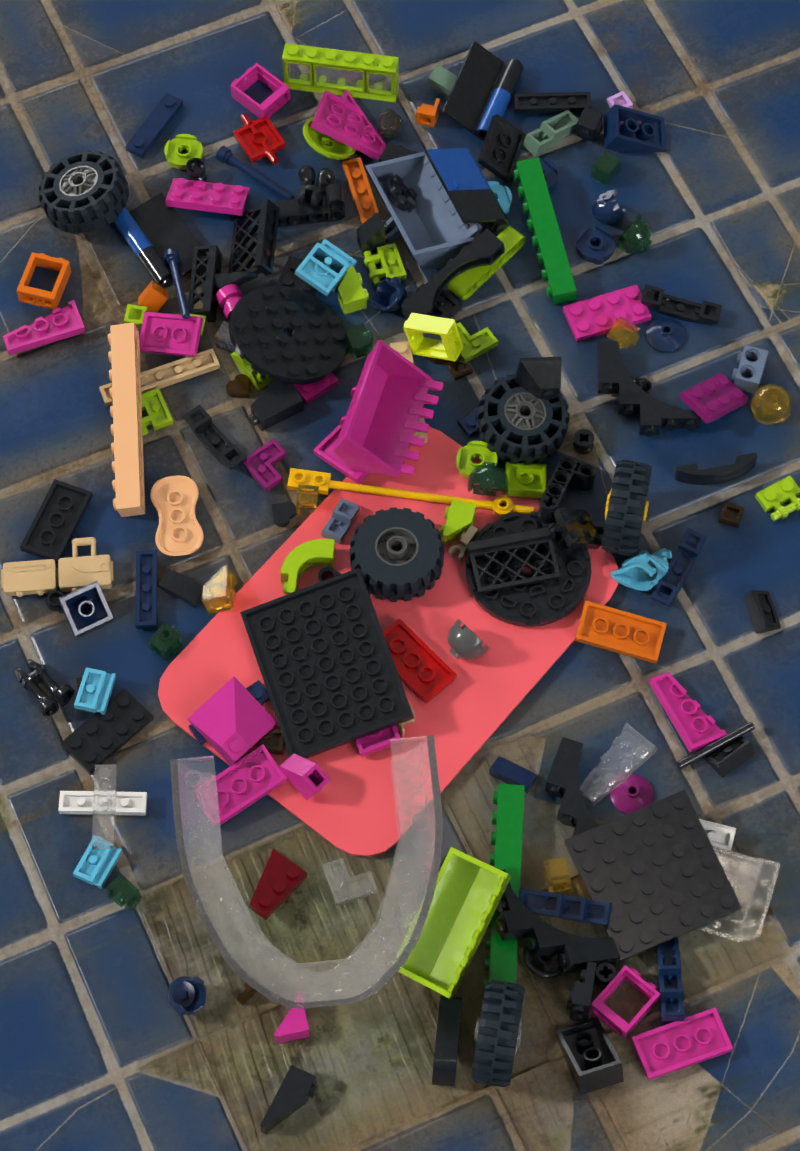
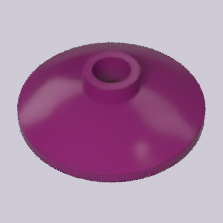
M628 774L619 777L613 783L610 790L612 804L623 814H628L653 802L654 793L652 786L645 778L639 775ZM634 789L636 793L630 794L629 790Z

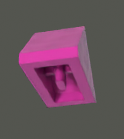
M299 997L274 1033L275 1042L278 1044L310 1037L303 1001Z

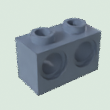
M745 345L743 352L739 351L736 361L739 367L738 369L734 368L731 380H735L734 385L738 389L757 394L769 351Z

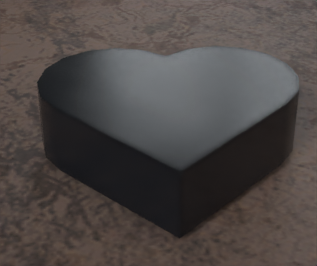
M292 502L271 504L274 522L279 527L287 526L290 519L296 515V506Z

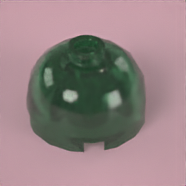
M640 214L636 215L635 219L637 220L633 223L631 222L618 240L622 242L615 244V246L626 253L635 254L642 249L646 251L652 243L650 240L652 228L649 222Z
M484 462L483 466L476 467L470 473L468 492L473 489V494L496 496V492L502 491V495L508 494V476L502 468L496 467L494 462Z

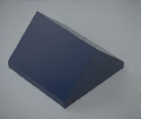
M98 581L59 598L62 613L75 636L113 619Z

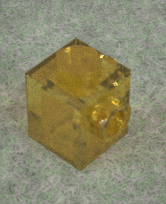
M619 317L606 337L613 341H618L619 348L624 349L625 347L627 349L631 345L635 346L639 340L640 335L638 333L640 328Z

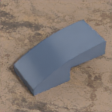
M342 498L332 511L331 519L323 528L322 536L328 539H335V542L340 544L354 522L360 506Z

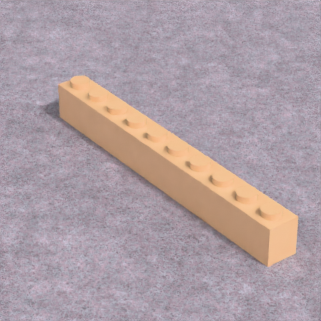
M134 322L111 325V333L108 334V342L111 346L108 357L110 363H112V369L109 370V378L112 382L109 392L113 400V406H110V413L113 418L111 434L114 436L111 449L115 461H112V470L115 473V480L112 481L114 492H116V498L113 499V507L121 517L145 514L139 330Z

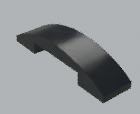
M645 284L641 303L648 308L678 320L701 324H718L722 305L703 300L702 304L664 294L665 289Z
M201 405L183 415L203 445L226 468L232 470L247 460V457L237 445H232L215 426L211 416Z
M757 453L736 456L735 464L698 470L697 463L676 467L675 479L676 481L693 485H713L728 482L754 468Z

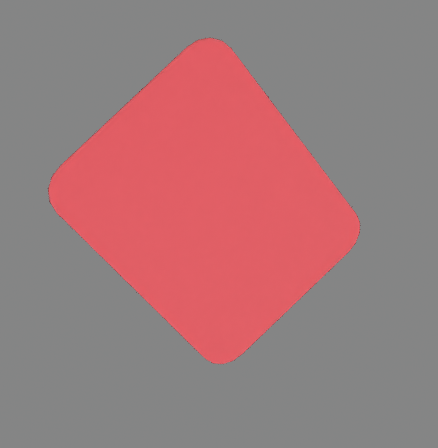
M429 427L427 432L428 443H424L423 447H409V450L420 453L418 461L405 460L404 462L406 465L415 467L412 476L400 474L399 477H392L390 475L369 473L359 483L492 502L497 497L505 496V476L497 470L488 480H470L462 477L456 465L457 452L462 446L432 427ZM475 457V460H471L475 464L482 462L478 457ZM347 476L342 481L348 483H356ZM334 489L168 665L160 678L158 697L164 713L173 723L196 740L189 730L188 726L191 723L187 719L233 676L245 688L258 680L266 688L240 612L287 595L283 594L284 583H281L280 574L284 560L293 549L307 541L328 539L322 536V530L331 519L332 511L342 498L360 506V510L340 544L335 542L333 568L341 574L351 571L350 541L352 536L355 535L357 526L363 524L367 516H373L376 511L382 509L385 511L392 507H397V509L408 508L412 512L422 513L426 520L430 519L435 524V529L440 531L442 524L446 525L447 519L444 518L446 507H450L451 504ZM506 496L512 500L514 505L534 507V512H538L540 501L537 498ZM476 508L473 526L478 528L479 533L487 524H492L501 518L497 517L493 510ZM459 539L447 546L444 545V564L441 576L438 580H435V585L432 589L425 590L424 595L418 598L415 596L410 601L397 600V602H390L389 599L380 600L376 598L375 594H369L382 631L386 630L400 618L457 674V679L427 704H424L401 681L409 705L416 715L413 723L403 725L405 732L403 738H401V743L362 758L355 741L307 759L317 763L330 778V781L322 789L306 800L286 777L288 781L267 795L333 846L352 856L371 857L388 851L404 837L574 642L585 600L601 605H606L610 601L618 587V582L611 577L610 572L619 568L614 556L610 552L603 550L602 545L598 549H588L591 562V579L588 591L581 603L569 615L548 625L536 627L516 626L500 621L487 613L476 602L468 587L466 580L467 554L465 553L464 559L461 562H458V552L453 553L451 557L448 556L449 548L460 544ZM526 566L523 568L525 573L533 571ZM313 567L306 570L298 581L297 591L319 583L318 573L323 567ZM327 576L324 581L333 578V576ZM458 619L462 622L460 624L461 627L465 624L482 640V647L485 644L489 647L478 659L466 660L462 657L457 659L449 651L451 646L448 643L447 635L452 625ZM269 700L262 706L277 721L271 700ZM279 724L274 726L266 735H269L273 729H280ZM208 741L203 744V746L228 764ZM259 741L240 759H242L243 757L259 747ZM284 744L283 755L270 754L278 767L290 757L286 744Z

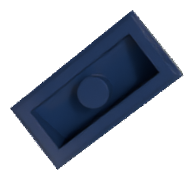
M500 756L489 769V775L507 784L525 785L524 792L527 794L538 776Z

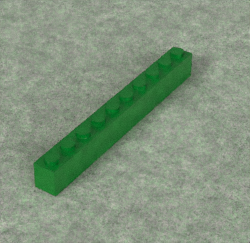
M498 784V791L493 793V804L497 805V812L493 811L492 825H496V832L491 833V845H495V852L490 854V865L499 870H506V873L511 876L509 880L511 888L519 897L525 785ZM497 908L487 927L491 928V936H486V949H490V957H485V970L489 971V978H484V992L486 982L491 980L516 983L518 939L502 941L495 927L496 920L501 914Z

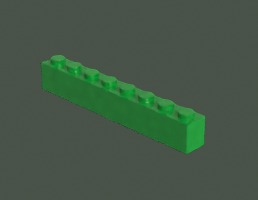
M537 157L516 162V170H513L515 182L519 181V197L524 199V203H522L525 215L528 214V229L534 235L532 236V244L534 248L537 247L538 253H536L538 265L542 264L543 270H541L543 282L546 281L548 285L546 287L547 298H551L553 305L575 301L577 290L540 159Z

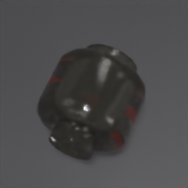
M387 109L378 115L376 131L381 138L391 140L400 134L401 116L392 109Z

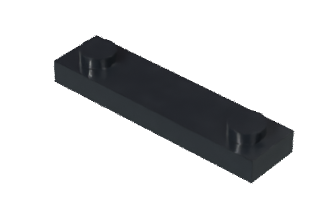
M590 92L514 94L515 114L562 113L567 110L570 112H583L585 107L591 108Z

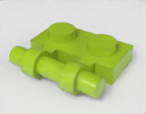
M396 243L377 247V254L372 255L371 251L364 252V263L369 269V278L375 287H378V284L381 282L380 279L384 277H396L399 280L407 279ZM381 263L382 268L377 269L376 264Z
M159 388L141 394L142 411L146 410L148 415L142 418L143 436L148 434L147 426L152 425L154 431L173 424V419Z
M790 475L755 494V498L766 513L772 509L775 511L770 514L773 521L788 517L789 513L800 510V499L797 498L800 495V488ZM788 501L790 502V504L785 507L781 506L782 504Z

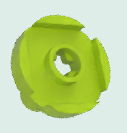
M178 134L175 136V139L168 140L164 153L169 167L186 170L188 160L192 158L202 159L203 146L201 142L197 141V138L190 134ZM183 149H186L188 153L181 154L179 152H182Z
M471 441L458 450L456 465L462 477L470 480H488L497 467V454L495 451L491 452L487 448L488 443ZM475 457H478L482 462L475 464L471 460H475Z

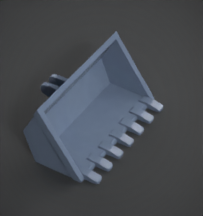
M425 151L365 165L392 216L386 222L387 231L385 232L389 233L387 241L389 243L394 242L402 235L421 270L444 268L447 261L455 258L465 245L472 243L475 238L474 236L481 231L482 227L479 223L469 228L467 223L462 222ZM395 175L403 180V184L408 189L412 188L417 193L415 198L417 207L410 213H408V209L402 211L396 207L389 199L390 192L388 190L385 192L383 184Z

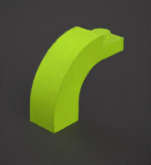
M335 539L310 540L297 546L288 554L283 562L280 573L281 583H284L283 594L297 591L298 581L306 570L313 567L333 568Z

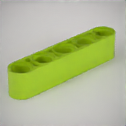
M508 226L497 236L504 243L505 253L491 265L472 268L459 274L449 282L448 290L463 301L468 299L522 248L526 237L513 227Z

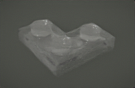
M343 858L322 864L336 907L378 894L371 871L350 877Z

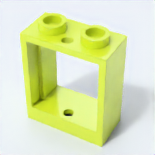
M411 313L408 320L404 323V332L413 355L456 362L463 349V344L455 319ZM422 332L440 335L442 340L425 338Z

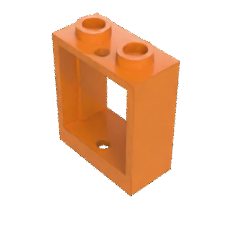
M32 252L16 290L19 302L53 310L56 309L71 274L70 262L61 257L55 258L44 253ZM36 266L60 272L52 292L28 286Z

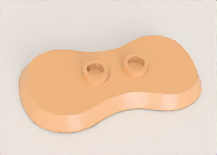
M180 475L168 476L158 480L151 489V501L159 516L155 542L158 549L169 556H183L194 553L203 543L204 533L195 515L199 490L196 483L189 477Z

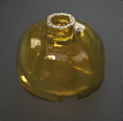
M767 384L755 391L750 404L754 418L766 425H773V423L778 422L779 424L783 423L789 417L792 407L789 393L777 384Z

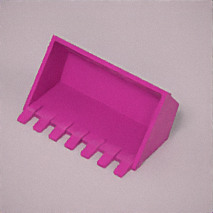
M382 340L378 341L375 348L367 356L357 387L351 390L350 395L353 398L346 416L341 418L340 426L342 428L333 452L353 471L390 475L392 477H399L400 474L412 476L415 467L406 465L404 462L405 460L418 461L420 453L409 450V447H423L425 439L414 436V433L428 432L429 424L418 421L419 418H433L434 410L423 408L424 404H438L439 397L428 394L429 390L442 391L443 382L433 380V378Z

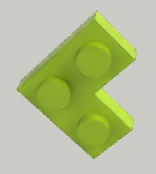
M460 322L456 324L463 344L459 357L464 363L498 346V340L488 327L470 336Z

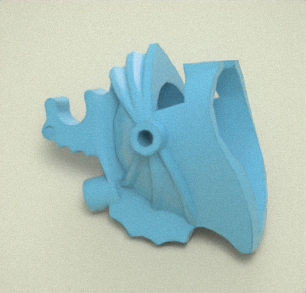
M662 548L652 555L646 550H641L639 554L625 560L621 568L610 572V575L614 580L626 587L639 591H648L668 571L669 563L667 558H672L671 550Z

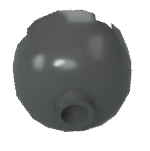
M458 619L452 625L447 635L448 643L451 646L449 651L457 659L460 657L466 660L478 659L489 647L486 644L482 647V640L465 624L461 627L460 624L462 622Z

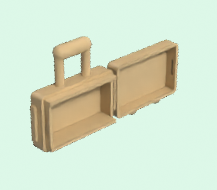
M94 537L74 538L72 540L73 557L60 558L58 560V568H56L54 559L4 563L1 570V588L4 590L5 596L18 597L31 594L41 596L44 593L57 591V586H59L61 592H73L95 581H98L101 589H111L112 581H114L113 561H111L110 555H96V539ZM91 545V556L78 557L77 546Z

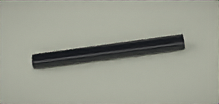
M749 722L677 761L678 767L683 769L755 729L754 724Z

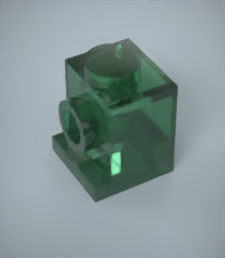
M122 874L105 888L107 897L112 898L120 907L125 906L128 910H133L140 903V891Z

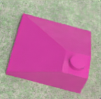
M234 676L187 719L230 766L236 763L278 724Z

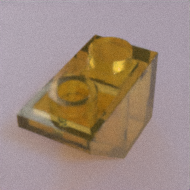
M228 565L223 566L203 585L202 602L209 615L233 609V603L236 600L234 585L237 584L235 573H231Z

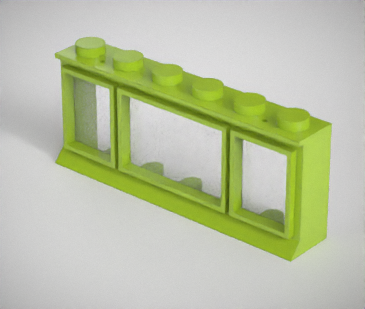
M285 43L282 55L284 84L290 87L291 90L324 93L327 90L339 96H342L345 90H347L355 98L396 103L399 88V57Z

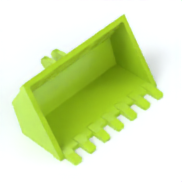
M451 847L394 966V970L449 999L455 997L511 876Z

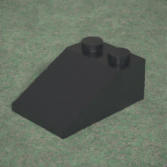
M597 1017L555 1030L570 1074L581 1095L624 1082L622 1061Z

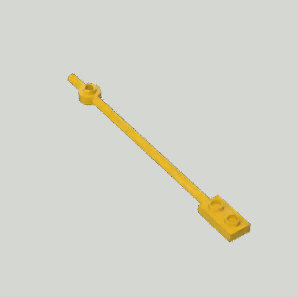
M295 468L290 469L287 490L328 495L329 488L444 504H451L453 499L477 504L476 508L493 510V513L499 518L515 512L519 514H531V512H534V507L514 505L512 500L506 496L497 497L492 502L331 480V473Z

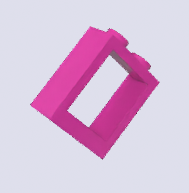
M258 63L248 68L240 78L235 79L230 85L232 98L260 119L265 116L270 118L291 99L290 87ZM257 80L274 92L261 104H258L244 93Z
M625 965L591 1003L590 1012L625 1040L659 1001V989L653 983L644 981L637 970L634 968L630 969ZM624 980L649 999L629 1024L604 1004Z

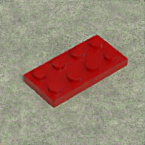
M400 618L383 631L400 680L424 704H427L457 679V674Z

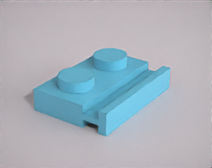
M86 667L74 703L75 709L94 713L100 712L105 715L116 680V673L109 674L106 671Z
M94 836L75 868L73 876L102 889L123 853L122 849H118L112 844Z

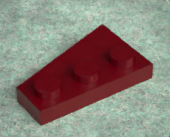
M273 849L252 896L249 908L267 920L307 878L308 873Z

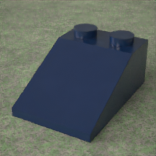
M616 104L603 115L605 149L620 153L666 151L665 121L663 117Z

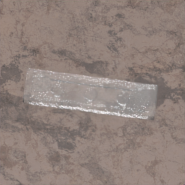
M117 764L95 765L93 849H115Z

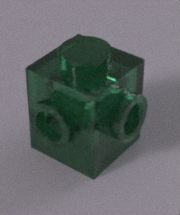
M164 623L148 640L150 650L167 661L173 653L176 654L182 647L181 632L172 625L170 627Z

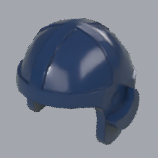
M613 189L611 191L608 190L607 193H599L593 201L592 213L598 221L614 224L625 215V207L619 206L617 203V190Z
M387 277L378 284L375 295L370 298V301L376 309L379 307L386 312L398 311L401 309L402 302L407 298V291L401 284V280L396 277Z
M182 976L171 982L167 991V999L178 1015L194 1014L204 1006L206 988L204 981L199 977Z

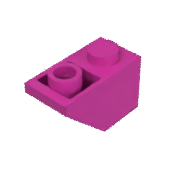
M295 753L278 767L306 800L315 795L330 781V778L317 763Z

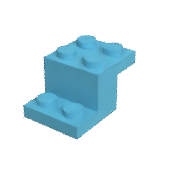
M324 239L321 244L317 242L295 270L294 274L325 296H328L331 291L335 292L349 268L355 266L357 261Z

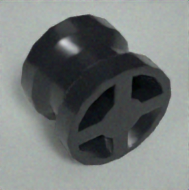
M580 429L575 433L573 448L577 453L584 455L593 450V433L587 429Z

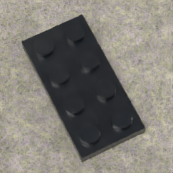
M54 479L20 546L21 551L43 559H54L55 563L58 564V560L62 558L93 497L92 492Z
M124 688L109 701L105 715L96 712L63 740L61 747L91 774L154 718Z

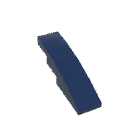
M520 888L518 898L533 914L609 926L612 903Z
M675 938L656 947L662 1021H684L685 1018L681 959L678 938Z

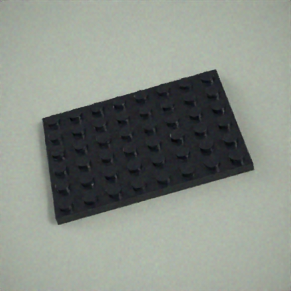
M359 568L240 612L289 756L295 753L307 759L414 719Z

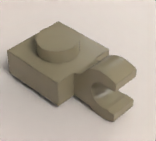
M471 525L467 531L464 530L459 537L460 544L451 546L448 556L451 557L453 553L458 552V562H461L464 559L465 553H468V542H472L476 537L478 528Z

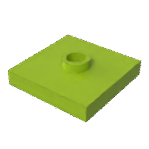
M506 462L505 496L541 498L546 489V465H524V463L516 465Z

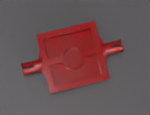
M247 113L242 114L240 119L245 125L234 131L233 135L250 161L254 163L268 157L273 165H275V162L277 164L279 159L275 152L285 148L286 142L267 116L251 121Z

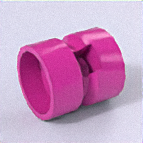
M236 284L222 287L215 296L219 306L224 309L223 313L228 321L235 305L243 297L240 288Z

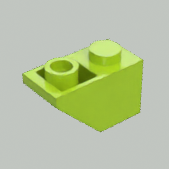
M354 266L349 268L338 287V300L344 315L366 309L367 300H369L367 289H363L361 285L363 284L360 272L356 273Z
M236 351L230 354L239 371L249 377V381L257 390L262 389L274 379L273 376L268 374L264 376L251 368L252 364L245 358L242 359Z
M452 499L451 506H447L445 511L446 525L442 524L440 529L444 545L447 546L458 540L464 530L467 531L471 525H474L477 504Z

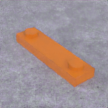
M361 157L342 161V167L362 225L379 211Z

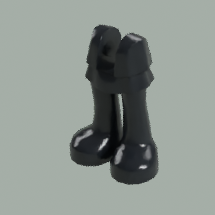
M309 165L302 166L298 172V178L302 184L296 194L298 204L304 205L305 200H311V207H316L322 200L325 188L334 182L335 176L333 171L328 168L321 169L317 175L316 186H314L315 170Z
M32 659L26 661V665L32 671L28 675L20 667L15 670L19 683H22L23 687L29 690L39 701V711L44 717L55 714L59 710L58 703L63 707L74 695V689L70 685L65 684L61 687L57 685L46 673V669L42 668L41 664ZM40 682H41V683L47 688V690L54 696V698L56 699V701H55L53 698H50V697L38 686V684H39Z

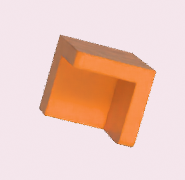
M436 98L434 106L422 104L421 107H417L416 124L435 127L440 112L439 98Z
M152 280L138 297V306H145L148 311L158 312L168 300V291Z

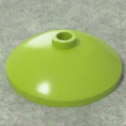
M314 117L306 120L303 125V135L308 145L315 152L333 160H344L354 155L356 150L310 127Z

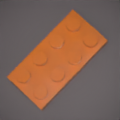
M585 600L574 641L656 664L667 623Z

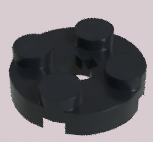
M395 175L383 184L385 192L388 190L391 194L389 199L400 210L406 211L408 209V213H410L417 207L415 200L417 193L412 188L408 189L399 176Z

